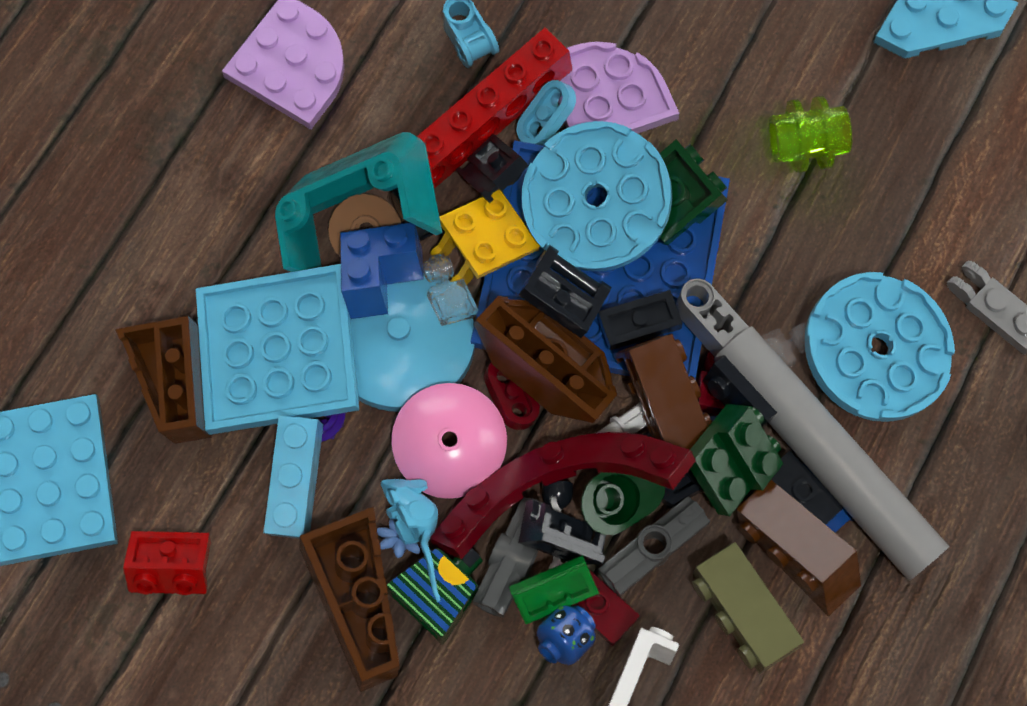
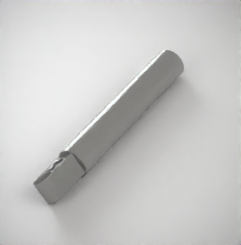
M692 279L684 284L676 302L681 320L715 357L713 359L714 362L726 356L777 411V414L769 423L904 577L910 581L946 551L950 546L754 327H749L706 280ZM696 296L702 300L704 306H693L686 297ZM721 327H723L726 329V331L720 330L719 332H717L714 328L720 329Z

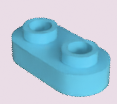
M558 80L547 82L518 120L516 131L521 142L544 145L552 138L575 107L576 94L574 89L570 85ZM562 97V102L558 106V101ZM541 125L542 130L537 134V129Z

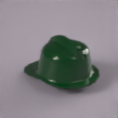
M599 473L587 483L581 497V510L586 523L592 530L602 535H616L651 514L660 505L665 495V487L632 475Z

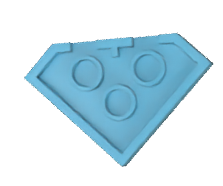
M897 0L877 33L874 43L903 58L918 56L920 52L938 48L940 51L965 45L969 40L985 37L986 40L1000 37L1018 2L1014 0Z

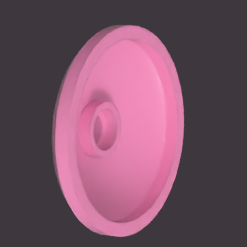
M457 383L437 384L416 393L401 408L392 431V451L402 475L406 480H425L428 488L423 493L438 498L453 499L464 497L469 490L475 488L501 468L507 449L505 423L494 403L478 390ZM447 432H452L457 436V443L453 447H447L442 442V437Z

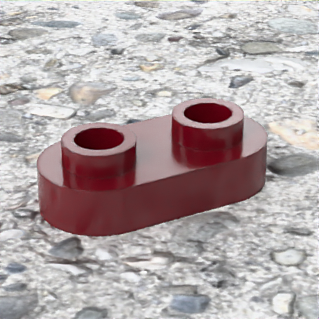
M490 362L485 371L484 381L505 425L515 430L529 428L539 415V403ZM497 376H504L508 383L500 382ZM512 409H519L523 416H516Z

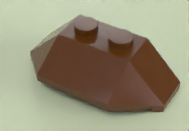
M498 296L475 320L474 326L493 366L551 414L594 423L618 395L612 383L611 372L604 351L587 337H578L526 300L508 299V297Z

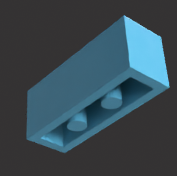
M282 415L278 417L264 525L265 534L300 539V535L310 532L324 426L318 419Z

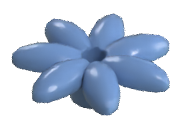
M396 519L389 520V528H377V534L385 538L380 542L382 550L392 548L397 558H401L406 549L415 554L420 553V547L417 543L405 545L395 529Z

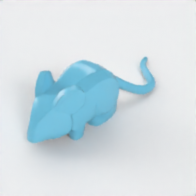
M422 479L382 480L381 487L387 501L392 506L386 509L387 516L390 519L397 520L395 522V529L405 545L421 541V548L427 562L433 594L437 602H439L441 599L437 590L434 564L428 547V541L435 532L438 523V509L429 498L421 493L428 488L427 482Z

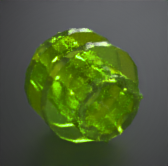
M824 96L812 99L810 111H804L798 99L790 100L787 102L785 114L773 115L769 118L768 133L773 159L776 163L791 161L796 173L807 171L810 158H816L821 169H828L833 167L836 155L850 153L852 129L847 109L844 106L830 108Z

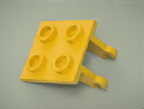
M500 189L491 195L494 199L491 203L484 197H481L439 217L445 234L430 254L435 261H438L442 253L446 257L456 246L460 250L466 261L458 274L450 281L456 289L459 288L462 282L464 285H467L474 276L479 279L540 248V245Z

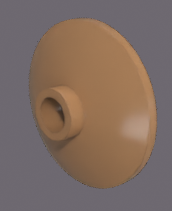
M357 194L341 202L331 215L328 228L331 245L338 256L341 257L340 233L361 230V224L365 222L372 224L373 228L401 224V219L395 208L385 199L373 194Z

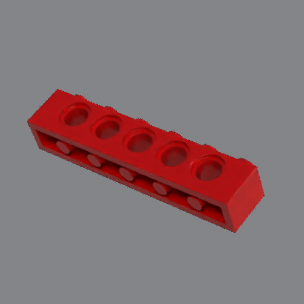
M543 28L417 136L426 145L434 189L455 172L459 166H462L468 160L467 158L492 134L497 136L519 117L547 82L552 80L561 81L573 70L569 50L548 29Z

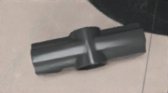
M688 496L653 525L645 527L636 539L598 568V573L606 585L620 597L653 569L663 565L669 556L709 525L710 520L700 505ZM648 539H657L663 544L664 551L659 554L649 553L643 543Z
M524 497L519 502L506 533H502L495 544L488 562L490 566L473 599L474 605L493 616L504 618L514 599L509 586L525 580L536 559L538 550L518 543L526 501L534 500L542 505V502L536 499Z

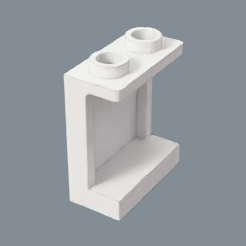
M650 627L649 631L643 628L640 629L609 706L628 705L647 658L651 657L667 665L671 664L679 647L678 643L672 641L673 635L656 627Z

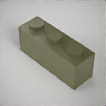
M736 542L695 568L692 575L695 579L692 582L695 591L704 602L709 600L718 613L714 616L718 625L726 635L732 633L740 645L737 651L749 669L755 667L758 673L761 674L802 646L804 640Z

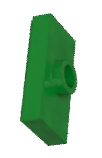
M583 555L509 586L525 624L548 616L561 606H571L599 594Z

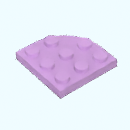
M277 0L224 67L222 73L227 80L311 130L330 106L341 87L344 75L343 52L337 33L320 13L298 0Z
M608 42L581 43L567 48L570 52L573 70L561 82L570 85L574 89L576 104L564 122L566 128L585 122L605 121L624 125L638 134L678 120L679 111L662 75L649 60L638 52L632 54L626 50L616 48V44ZM562 97L558 101V106L562 102Z

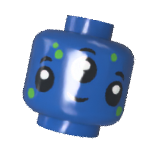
M576 605L572 607L561 606L556 609L537 628V638L540 643L538 650L541 655L551 663H556L557 661L565 665L576 663L595 643L596 634L594 629L596 625L593 618L587 611Z

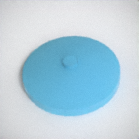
M425 269L423 280L387 285L388 314L351 319L358 400L371 407L400 412L401 408L412 396L427 387L442 383L460 384L471 366L475 352V345L471 344L474 328L471 310L464 297L450 282Z

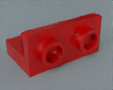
M131 531L123 566L128 591L140 594H206L208 587L206 568L211 546L210 534L198 532Z

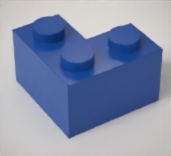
M404 223L340 233L341 292L351 319L388 314V284L424 279L423 250L416 225Z

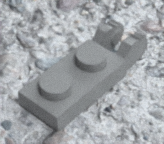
M966 261L962 266V272L981 290L976 294L968 283H965L964 280L957 276H953L947 282L948 288L967 305L966 308L1019 352L1026 355L1027 305L996 279L990 278L985 269L975 262Z

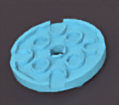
M605 121L585 122L571 126L550 138L544 144L545 147L539 152L533 163L530 162L522 186V209L526 224L532 236L544 250L550 244L559 251V256L579 270L608 271L625 266L644 255L656 243L664 231L672 206L670 176L656 148L641 135L632 131L631 128ZM595 187L604 188L607 192L606 200L599 207L590 205L587 202L588 192Z
M866 272L849 276L833 285L818 300L810 313L805 329L806 358L817 384L839 407L864 419L888 422L911 417L928 407L941 395L952 375L949 373L952 355L955 354V346L949 323L937 303L924 290L906 279L900 281L892 277L883 276L881 272ZM873 338H880L886 343L888 347L886 355L871 351L873 348Z

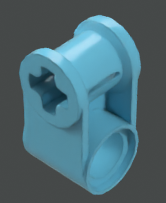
M446 0L443 7L444 30L454 45L463 65L469 68L473 66V61L489 53L492 55L499 53V46L495 35L490 27L485 24L474 3L471 0ZM455 15H463L467 17L466 19L461 21L452 19V17Z

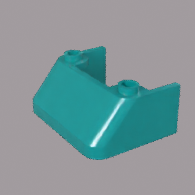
M402 132L303 176L281 198L275 210L283 269L295 272L322 267L313 214L373 188L385 192L398 188L403 219L434 235L441 234L442 228L428 154L423 140L412 133Z

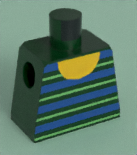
M439 548L430 552L434 564L437 590L441 599L439 602H437L433 594L425 557L387 584L388 594L442 645L447 641L472 604L478 591V585L469 576L483 562V559L472 548L462 560L457 557L451 560Z

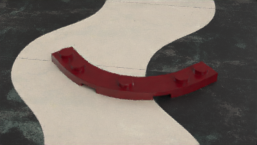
M594 433L570 437L557 442H549L514 459L495 471L475 488L469 490L459 504L438 526L430 537V541L435 548H439L462 560L493 522L507 509L524 498L522 492L540 482L547 486L576 476L577 470L596 468L598 473L632 475L673 490L696 460L691 450L660 439L632 433Z

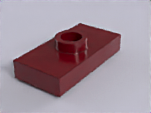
M590 571L599 594L573 604L571 607L576 605L587 611L595 622L596 627L594 630L613 647L636 623L640 615Z

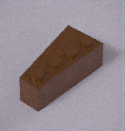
M373 506L300 535V552L360 692L397 677L400 667Z

